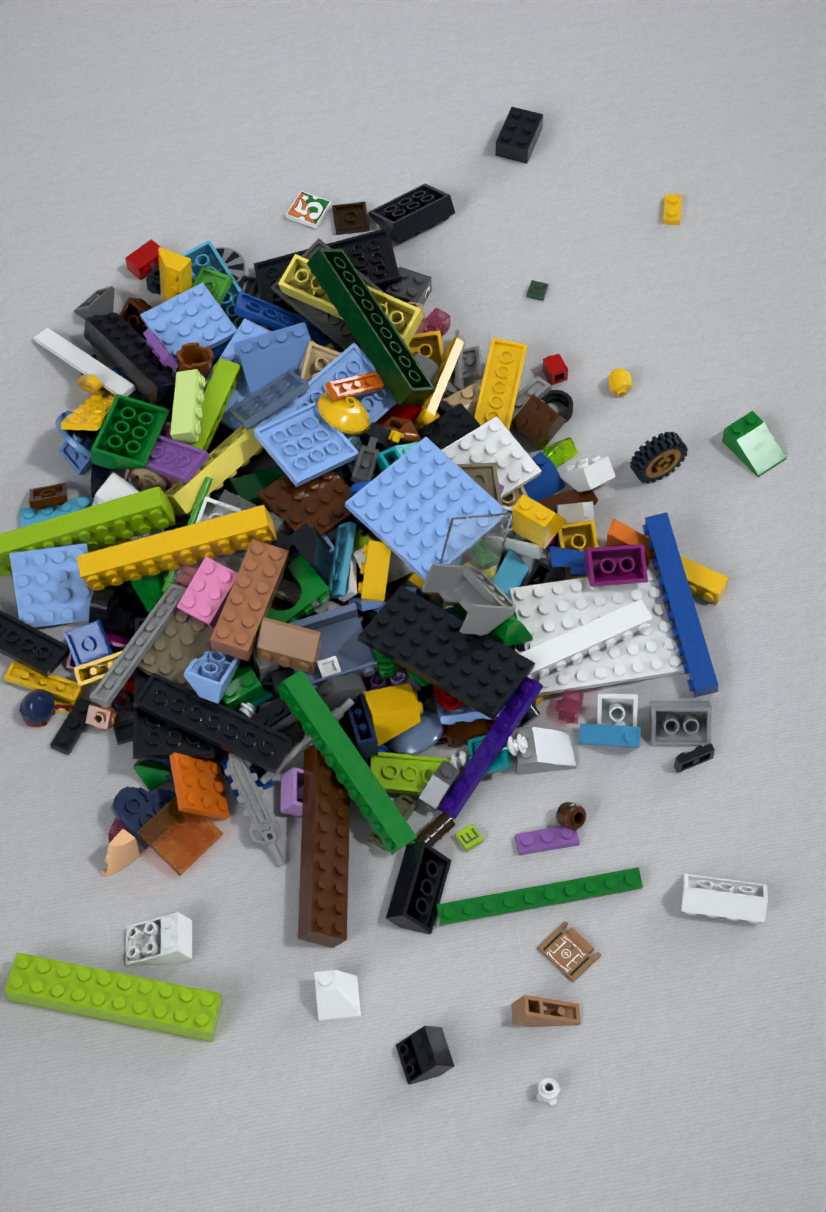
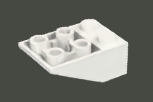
M176 912L126 926V966L176 964L192 959V920L183 914Z

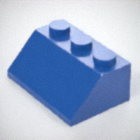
M541 451L532 457V460L542 472L541 475L523 485L529 498L539 501L555 495L565 487L554 463Z

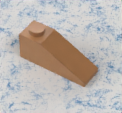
M523 995L511 1004L512 1021L516 1025L542 1027L581 1024L578 1003Z

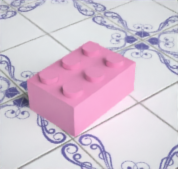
M205 557L178 603L177 608L181 612L214 628L238 573Z

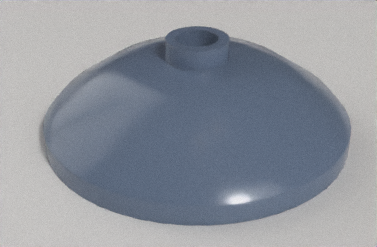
M423 707V713L420 714L421 722L387 741L390 748L397 754L414 756L433 747L440 739L444 729V724H441L436 710Z

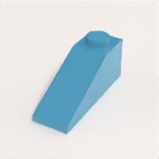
M580 723L579 743L639 748L641 727Z

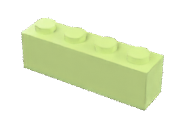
M198 369L176 373L170 436L173 440L184 444L198 442L199 434H201L200 419L203 416L201 409L204 402L203 387H205L206 382Z

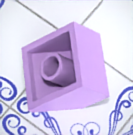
M293 767L281 775V813L302 817L303 769Z

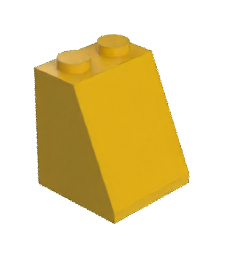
M524 494L512 508L513 531L543 549L548 546L566 522L565 518Z
M410 683L363 692L377 736L378 746L421 722L420 714L423 713V706L421 702H418L417 692L412 689Z

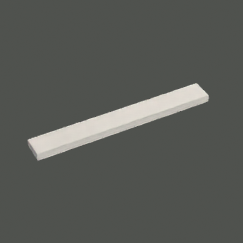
M48 327L34 337L38 344L84 375L93 374L103 384L102 387L115 396L117 394L129 396L136 390L134 384L110 370Z

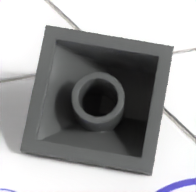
M110 286L98 289L78 306L74 312L84 320L94 315H105L113 312L115 288Z

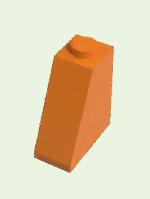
M613 519L607 533L606 547L644 544L646 566L649 567L650 561L654 558L653 552L650 553L648 550L647 542H649V538Z

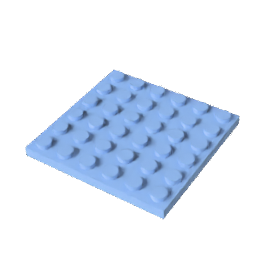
M427 437L423 438L353 495L344 505L424 581L433 563L450 565L508 514L504 507Z

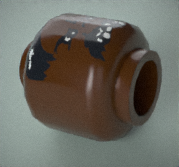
M564 802L557 809L556 819L561 826L577 830L585 823L586 811L579 804Z

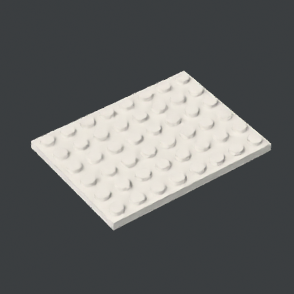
M654 567L647 568V583L590 587L588 578L584 577L509 588V598L516 605L514 616L524 624L533 637L532 641L522 643L524 651L642 599L653 617L649 625L650 627L646 631L633 633L630 638L626 640L620 639L611 647H602L597 653L593 655L587 654L578 662H569L564 668L560 670L554 669L545 677L539 678L538 676L533 680L543 685L537 696L684 673L682 666L684 660L678 653V640L673 636V623L669 621L667 615L668 607L667 604H664L662 587H659L657 570H654Z

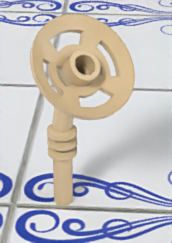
M144 468L134 469L130 475L133 484L141 489V491L154 488L157 485H160L162 491H164L167 485L162 475ZM137 475L139 476L138 481L135 480V476Z

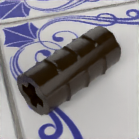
M443 812L433 822L428 824L424 830L420 831L414 841L415 843L424 841L432 847L445 834L449 833L455 826V823L447 813Z

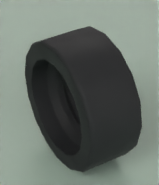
M550 390L541 398L546 404L550 402L564 404L567 409L559 414L566 419V422L570 420L573 413V400L568 393L562 390Z

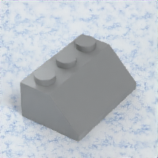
M650 701L651 746H699L711 743L712 706L709 701Z

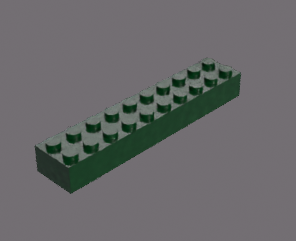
M318 249L307 262L311 273L316 277L320 287L326 292L330 302L333 303L338 314L347 324V328L352 332L357 343L366 353V357L371 361L376 372L383 379L385 386L394 396V400L399 405L423 403L436 389L344 250Z

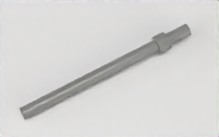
M349 697L338 708L335 707L331 713L339 721L344 716L343 714L355 703ZM309 734L287 754L276 774L313 742ZM268 771L260 780L265 785L276 774Z

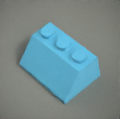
M509 549L493 582L509 598V588L521 587L529 575V566L513 550Z

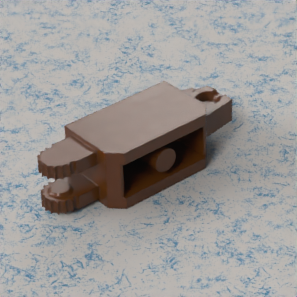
M482 718L476 719L473 722L460 721L452 725L445 724L443 733L436 744L447 743L448 747H463L468 745V740L487 735L496 720H485Z

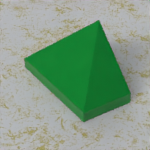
M139 759L134 764L133 769L151 791L167 780L165 776L171 771L169 768L171 766Z

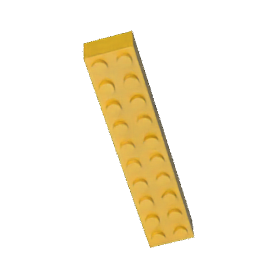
M261 505L78 555L77 560L80 577L91 590L99 591L107 586L121 585L125 581H136L147 575L154 576L162 571L176 570L180 566L195 565L198 561L204 560L205 557L213 560L220 555H231L235 551L248 550L252 539L270 544L272 541L277 540L273 519L265 506Z

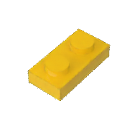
M665 194L663 224L680 225L682 195Z

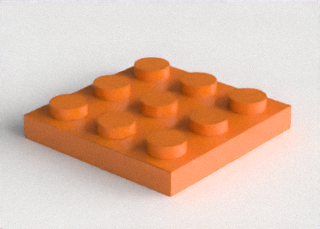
M175 752L169 757L179 811L221 820L229 818L230 814L220 763L205 759H195Z

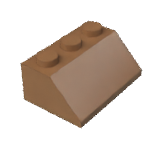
M264 617L256 647L257 659L314 674L317 661H319L321 656V632Z

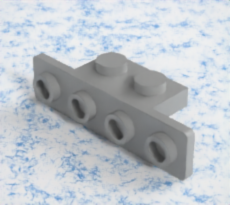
M455 330V337L457 336L464 341L453 369L455 374L453 386L457 391L465 388V382L482 378V350L480 346L465 349L463 335L460 330Z

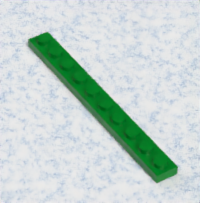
M639 867L452 901L437 904L436 907L440 926L638 890L642 889L643 885Z

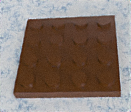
M333 470L298 487L285 474L258 493V498L292 533L307 523L310 528L314 526L321 536L324 537L354 516L344 506L345 502L352 497L350 486Z

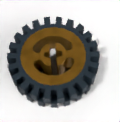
M669 431L665 432L664 435L660 433L658 438L653 436L652 441L649 442L647 440L645 446L641 445L639 447L640 451H635V456L631 458L630 468L640 482H646V484L650 482L655 483L657 479L662 480L664 475L665 477L669 476V472H674L675 467H680V462H684V457L688 454L687 446L677 433L672 431L670 433Z

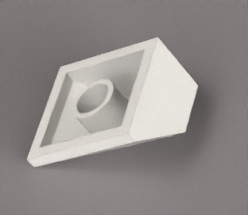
M338 970L314 972L319 1021L361 1017L356 975Z

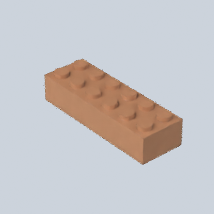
M254 539L251 540L210 638L211 650L249 661L260 634L262 620L268 615L287 568L286 566L289 563L288 550Z

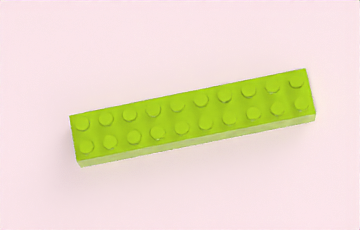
M158 486L0 534V577L12 573L10 553L82 543H87L88 550H94L101 546L114 544L121 540L131 539L141 534H148L151 531L175 525L173 504Z
M18 952L16 953L4 990L8 1001L213 1042L223 1005L222 995L218 992Z

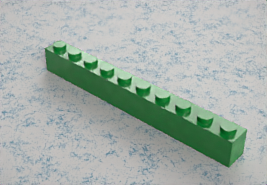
M300 670L285 679L277 687L280 697L287 702L291 713L298 718L303 730L313 740L316 749L320 750L325 757L327 765L336 773L338 781L345 786L349 797L356 802L360 813L367 818L373 832L378 834L382 840L384 848L393 855L417 838L416 834L304 672Z

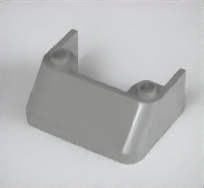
M433 563L421 589L422 592L439 593L447 603L459 602L468 612L460 629V632L464 634L487 635L512 616L516 609V605L483 571L472 566Z

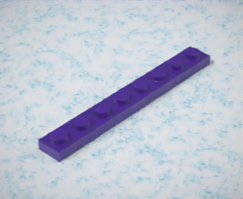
M529 677L523 681L437 808L440 812H445L452 819H456L543 688L541 683Z

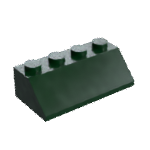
M279 465L230 479L235 507L246 510L264 505L268 513H271L272 511L258 498V493L285 475Z

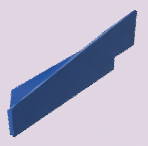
M549 547V566L553 568H568V576H587L584 566V551Z

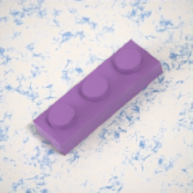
M147 329L143 333L147 338L145 342L153 349V353L160 358L159 361L166 368L170 366L175 370L179 366L177 361L161 340Z
M563 826L515 834L519 856L579 846L577 830H571Z

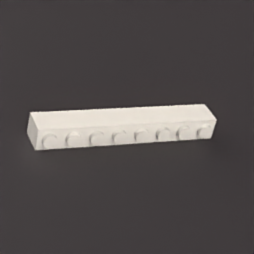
M642 599L519 653L535 663L534 669L527 677L531 679L538 676L539 678L545 677L550 671L554 669L560 670L569 662H578L587 654L593 655L597 653L602 647H611L620 639L626 640L630 638L633 633L638 631L640 633L644 632L650 627L649 625L653 617Z

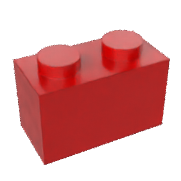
M150 239L125 258L127 270L138 279H144L150 274L156 264L159 265L158 249L161 246Z

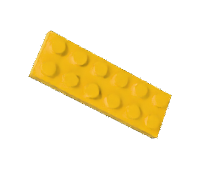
M492 337L474 416L480 423V426L497 416L508 431L510 430L528 344Z
M100 388L61 422V430L97 431L102 427L116 396L107 389Z

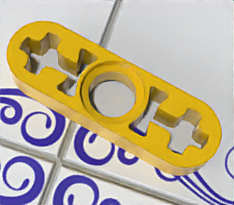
M93 374L82 375L76 381L78 386L86 393L97 392L103 386L100 380Z

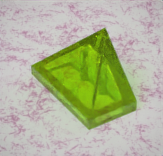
M571 437L546 446L543 454L558 468L577 455L578 451Z

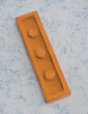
M377 372L331 381L325 385L333 401L381 391L386 387Z

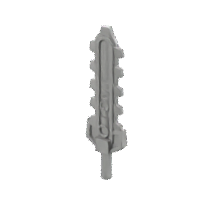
M228 753L229 760L227 761V769L224 772L226 776L232 777L233 782L230 786L232 790L237 789L239 796L236 799L238 803H243L246 808L243 811L244 817H250L252 823L249 825L250 829H248L250 837L254 844L269 846L278 867L286 863L276 842L284 831V827L278 816L275 817V814H269L268 808L270 803L268 800L263 801L261 795L264 793L262 787H257L255 781L258 780L256 773H251L249 770L252 766L251 762Z

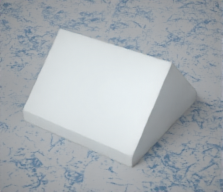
M598 693L596 705L597 724L637 727L638 694Z

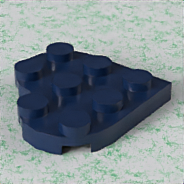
M127 786L118 792L111 806L117 820L145 849L170 829L181 816L176 794L169 789L157 790L156 788L147 792L141 787Z

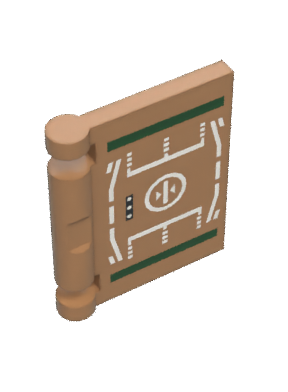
M564 921L537 949L574 982L601 957V954L597 952L591 957L589 954L595 948L572 927L567 932H564L563 930L568 926V923Z

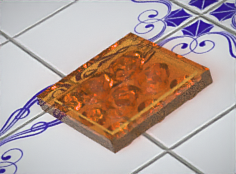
M176 796L137 832L179 876L189 869L224 834L206 816L179 811Z

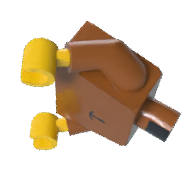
M392 416L382 425V427L390 432L388 439L399 443L401 440L405 444L421 441L411 420Z

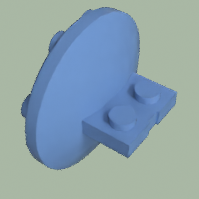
M67 410L62 412L55 422L59 433L65 439L59 452L69 461L78 475H84L92 464L91 449L101 428L97 431L61 430V422L72 413V411Z

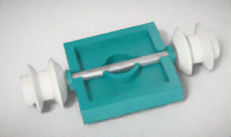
M517 734L516 739L510 736L485 775L510 769V753L516 756L517 751L520 750L524 754L526 748H528L526 738L520 734ZM486 735L468 740L469 755L464 751H460L459 756L452 753L449 760L450 764L460 771L461 767L465 768Z

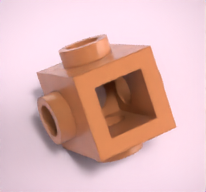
M92 702L89 704L85 723L95 726L98 730H107L117 723L119 714H117L118 708L112 705V703L109 707Z

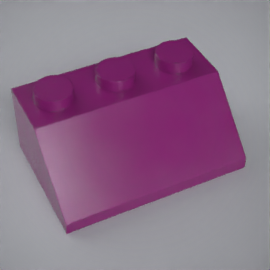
M644 544L587 548L583 553L585 573L590 587L648 582Z

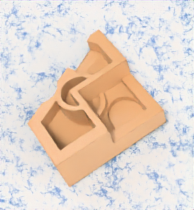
M124 829L109 843L108 853L104 861L108 866L101 873L104 877L120 872L140 856L135 837Z

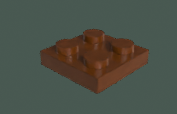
M66 482L29 489L31 509H43L53 504L54 506H60L68 502Z

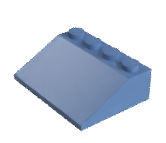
M305 322L235 342L234 351L238 363L241 365L242 374L250 394L289 369L297 374L308 342H312Z

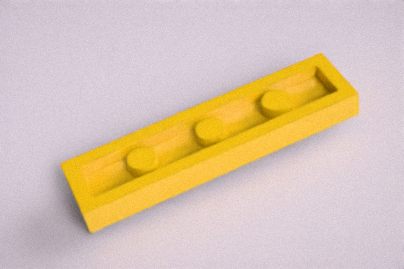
M13 661L4 676L7 682L31 690L43 689L48 691L52 697L74 704L84 689V686H79L77 682L53 674L46 678L30 668Z

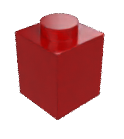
M560 354L550 355L543 359L542 371L551 386L567 380L568 368Z

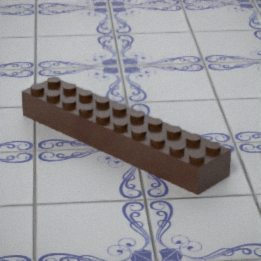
M314 744L304 750L298 939L334 948L347 940L350 797L345 786L338 781L336 773L327 765L325 757L320 750L316 749Z

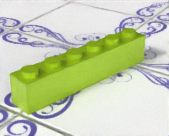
M220 358L218 364L214 365L212 369L213 375L211 379L207 380L205 385L206 390L203 394L204 402L201 408L203 416L200 419L201 434H199L198 442L187 443V445L205 451L208 450L242 375L240 364Z

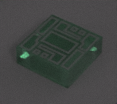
M531 280L527 297L544 301L548 284Z

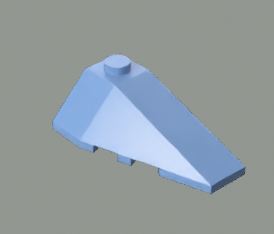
M207 650L199 659L195 658L190 662L183 676L199 697L218 704L242 659L214 650Z

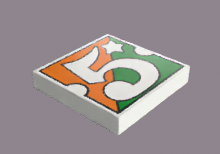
M300 191L287 211L286 218L317 229L331 207V201Z

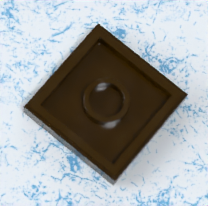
M366 202L332 205L336 235L370 231Z

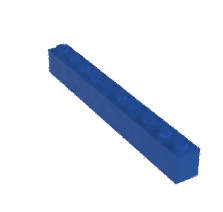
M668 513L645 517V525H642L643 532L649 538V542H647L648 550L650 553L653 552L654 555L652 559L654 570L658 569L659 572L657 576L659 587L663 586L664 593H662L664 604L669 606V610H667L669 621L674 623L672 632L674 638H678L679 645H677L679 656H683L685 661L682 663L685 674L688 673L690 680H687L689 691H693L695 697L718 692L717 678Z

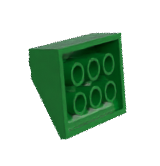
M117 394L92 446L91 463L109 469L145 468L170 410Z

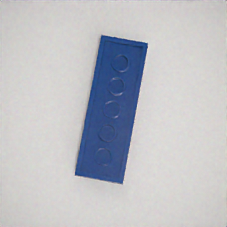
M239 291L233 312L239 317L248 318L258 325L269 327L273 331L305 322L311 341L324 347L331 343L336 349L334 342L302 316Z

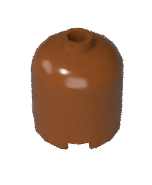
M187 343L182 345L181 350L177 351V363L179 364L177 370L179 372L198 369L205 380L207 379L213 366V351L208 346L205 348L199 346V343Z

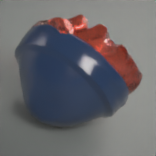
M36 689L29 692L23 698L19 712L28 726H46L50 718L55 715V702L48 691Z

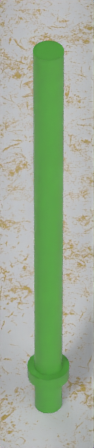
M205 477L187 526L196 523L204 498L207 496L213 479ZM178 569L169 570L168 575L164 578L165 583L161 591L162 593H165L171 583L175 584V576Z

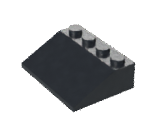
M423 184L368 213L381 229L388 228L392 240L404 242L408 237L420 234L422 230L435 226L437 222L449 219L451 215L455 214V210L449 194L428 184Z

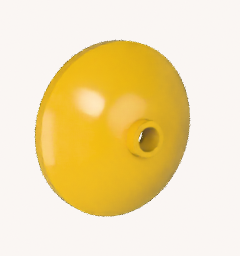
M327 391L318 399L317 407L320 415L333 428L347 434H360L367 429L370 421L369 415L362 403L355 397H346V399L333 401Z

